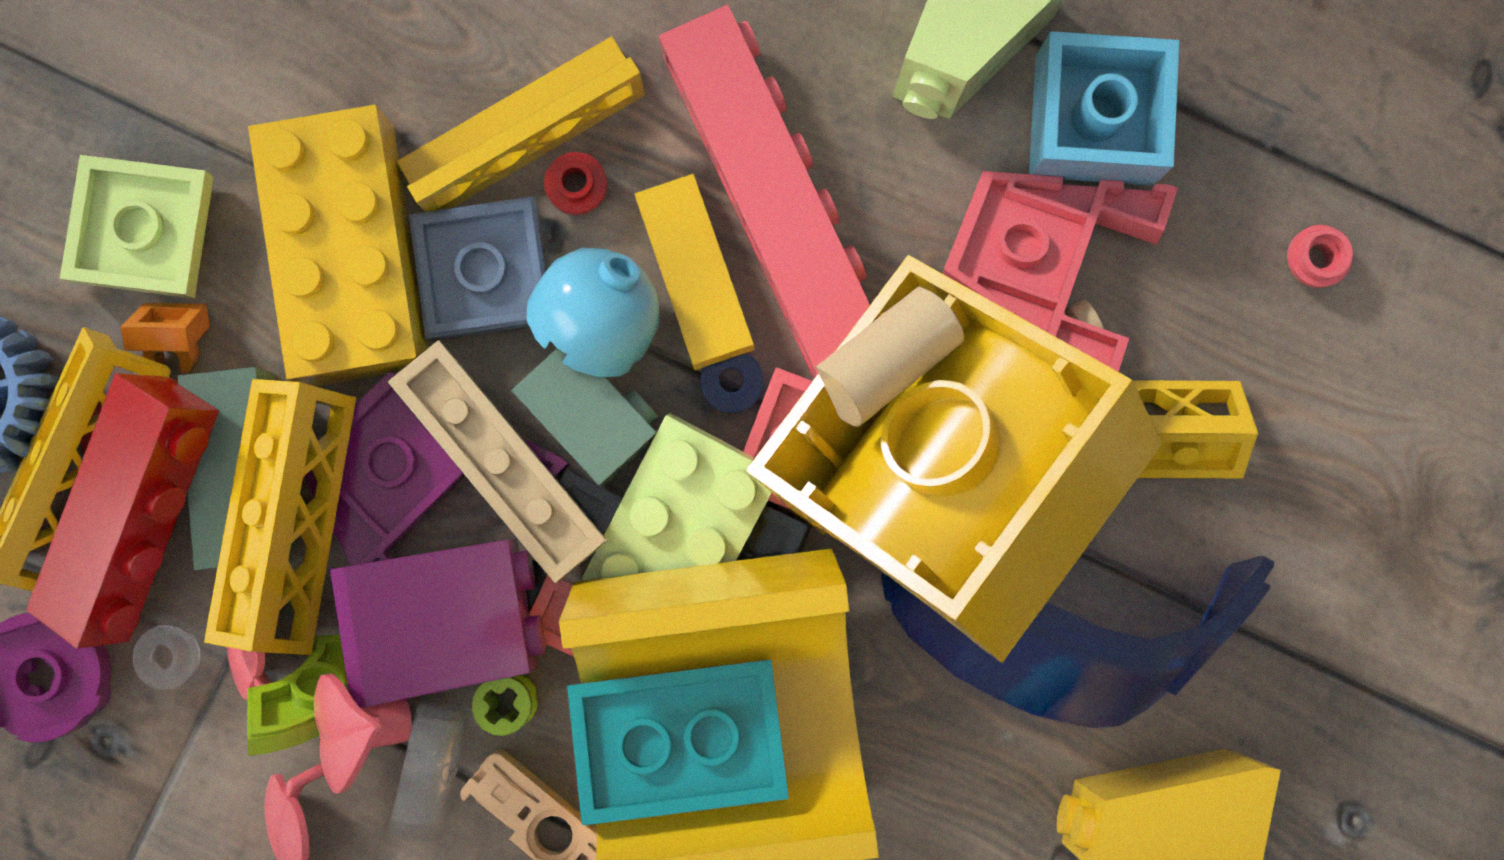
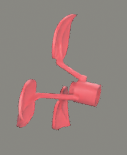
M226 647L231 675L243 699L247 700V688L274 683L264 672L265 652H251ZM332 673L320 676L314 696V716L321 740V763L291 778L287 784L281 773L274 774L270 777L266 788L264 800L265 826L271 848L277 860H309L307 824L298 802L300 793L306 784L324 775L333 793L346 792L358 776L371 749L407 742L410 739L412 719L407 699L360 708L338 677Z

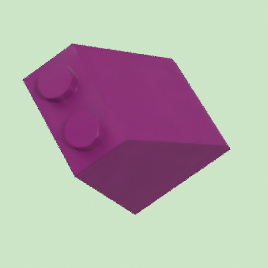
M518 539L502 540L330 569L349 693L360 708L527 674L538 667L537 656L544 655L546 652L541 618L539 615H529L526 590L535 589L533 563L528 550L519 551Z

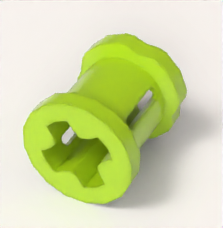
M525 674L484 682L478 687L472 700V712L475 721L482 730L492 735L505 736L516 732L534 717L539 707L536 684ZM510 688L518 695L514 700L513 706L520 713L512 710L505 716H502L495 710L499 705L500 699L494 692L501 694Z

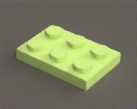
M668 413L661 423L604 534L608 541L596 550L581 581L736 561L771 495L767 488L746 471L755 458L685 420Z

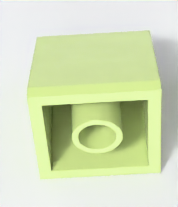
M927 0L905 56L892 97L903 101V107L917 116L936 119L940 115L950 119L1055 17L1064 0Z

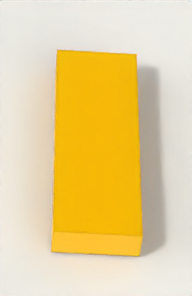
M694 174L634 193L694 370L754 351V344Z

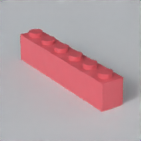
M727 4L660 34L659 40L662 57L814 380L819 374L816 366L838 349L869 308L870 304L859 283L866 280L867 276L862 261L853 245L843 248L833 226L840 223V218L830 194L825 188L816 191L809 177L807 169L813 167V160L802 135L799 132L790 135L780 114L787 111V106L775 78L770 76L763 79L754 58L760 56L761 52L752 28L746 20L737 24Z

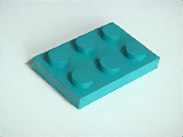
M771 660L567 686L582 826L789 799Z

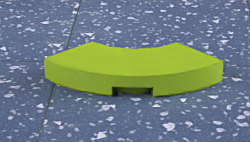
M340 634L315 636L312 655L293 673L274 683L247 688L248 756L285 750L319 736L314 716V696L320 676L330 673L334 674L349 692Z

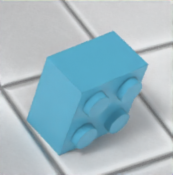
M1050 31L1035 56L1029 174L1060 176L1063 180L1090 182L1114 180L1124 181V184L1153 186L1174 167L1179 40Z

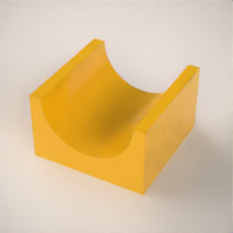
M908 255L838 349L918 286L933 292L950 307L963 329V343L858 427L840 419L818 374L746 471L799 517L810 523L817 531L823 535L827 532L862 556L940 614L980 648L1003 663L1156 454L1162 442L1132 379Z
M832 549L576 581L573 583L559 619L563 649H571L581 684L771 660L789 799L599 823L597 824L596 860H865L879 858L876 830L871 814L861 759L851 687L846 636V612H849L847 587Z

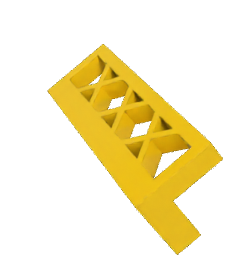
M611 36L396 162L410 184L407 188L416 203L425 212L451 209L644 97L645 92L641 74L632 58L628 57L626 59Z
M86 327L82 328L39 422L40 427L36 435H33L29 444V452L23 457L0 508V584L33 592L40 573L24 570L22 567L31 550L52 542L59 522L50 506L56 493L68 489L74 484L82 462L77 447L84 434L94 431L100 413L94 416L92 414L98 401H100L103 407L106 399L103 390L114 366L140 375L169 377L171 371L168 366L117 349L109 335ZM73 459L78 469L65 474ZM46 517L51 526L39 531Z
M252 379L204 643L251 652L312 655L356 397L301 382ZM316 403L331 407L327 431L320 440H317L312 430ZM312 470L318 481L315 498L305 505L300 495L302 480ZM301 535L306 545L303 563L294 571L288 561L291 543ZM290 601L295 610L290 639L275 638L279 611Z
M1133 380L1143 403H1154L1168 411L1165 415H1149L1162 445L1138 478L1243 479L1258 431L1241 381ZM1199 403H1226L1230 415H1211L1198 408L1197 405Z

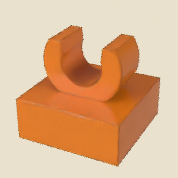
M143 303L120 327L124 350L143 351V358L160 364L165 363L163 351H172L179 358L181 373H189L199 360L200 352L197 342L210 328L207 304Z

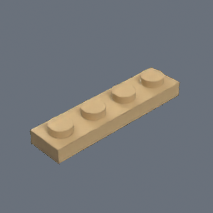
M441 341L435 342L388 381L554 583L561 581L608 541Z

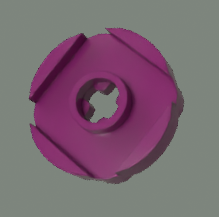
M29 612L13 616L0 623V727L9 734L19 736L14 739L25 742H45L69 735L85 726L95 713L103 710L109 703L111 696L109 685L111 681V664L105 645L76 649ZM43 658L45 664L52 666L54 669L55 679L51 681V689L47 693L42 685L31 686L28 674L37 670L38 664L36 659Z

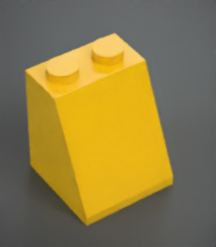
M1220 749L1075 779L1072 795L1065 794L1060 802L1057 815V832L1063 834L1061 843L1080 860H1263L1281 770L1239 752Z

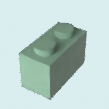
M556 349L511 391L599 486L605 488L650 447L657 433L650 425L659 416L634 389L623 397L607 380L609 377L592 376L575 371L563 364L562 362L567 354Z

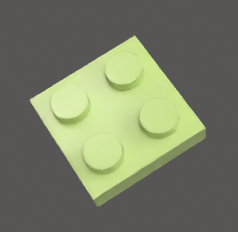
M80 155L60 279L74 284L195 299L214 176L205 170Z

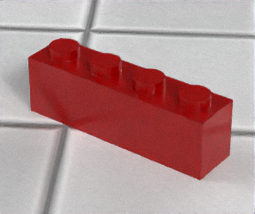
M115 373L26 611L76 649L130 641L132 633L139 622L141 610L156 572L162 563L163 554L179 513L184 507L186 495L202 454L207 448L209 436L220 410L168 377Z

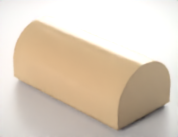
M918 286L816 366L840 419L856 427L863 424L958 348L964 341L963 329L956 315L940 297Z

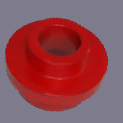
M581 152L563 154L556 158L546 171L544 178L546 195L552 205L565 214L574 216L588 214L603 202L607 193L608 183L605 171L601 164L588 154ZM572 173H581L587 178L585 187L578 192H570L564 188L565 179Z

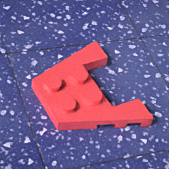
M982 171L942 274L1119 372L1129 338L1066 316L1064 312L1095 224L1157 245L1165 230L1178 187L1168 184H1154L1151 191L1124 189V181L1100 180L1098 187L1063 184V178L1060 176Z

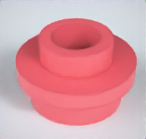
M1314 225L1302 230L1292 239L1287 251V262L1293 276L1302 284L1312 288H1325L1338 283L1348 274L1353 261V250L1349 239L1342 232L1328 225ZM1312 247L1318 248L1324 253L1326 262L1323 268H1318L1312 264L1309 258V252Z

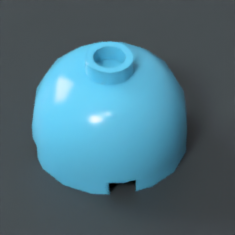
M580 248L556 259L544 273L527 301V322L535 339L544 349H546L551 341L557 349L567 354L562 363L571 369L596 377L622 376L630 371L634 363L643 358L655 337L660 324L659 297L651 279L631 258L602 248Z

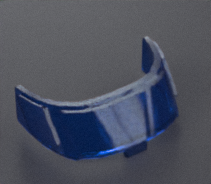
M1261 555L1231 563L1227 567L1216 594L1198 627L1151 639L1105 629L1047 602L1003 663L980 648L954 625L882 571L881 579L884 598L891 603L893 615L908 637L955 677L1031 715L1088 728L1116 727L1127 723L1132 718L1149 709L1167 692L1176 696L1237 631L1264 598L1271 587L1270 584L1264 581L1273 569L1274 561Z

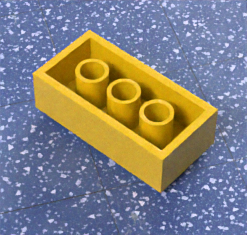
M375 104L248 126L286 380L312 386H322L386 375L389 371L392 373L400 372L429 348V344L425 338L402 174L396 162L399 160L394 125Z

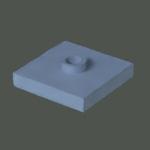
M534 196L409 215L425 338L428 341L432 342L530 327L527 322V301L535 286L547 271L538 205Z

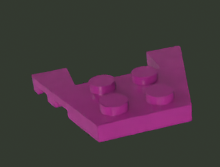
M390 371L355 404L332 534L336 535L351 566L394 559L389 554L390 549L465 476L388 383L396 375ZM523 438L555 478L570 465L564 458ZM310 470L304 478L315 498L318 481L313 471Z

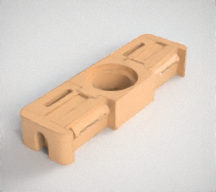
M503 749L495 750L463 786L460 793L461 799L465 801L472 795L478 803L508 828H512L515 832L509 840L533 860H596L597 826L595 824L582 826L580 812ZM558 816L568 822L573 833L572 842L568 847L560 851H550L541 845L537 837V826L544 818Z

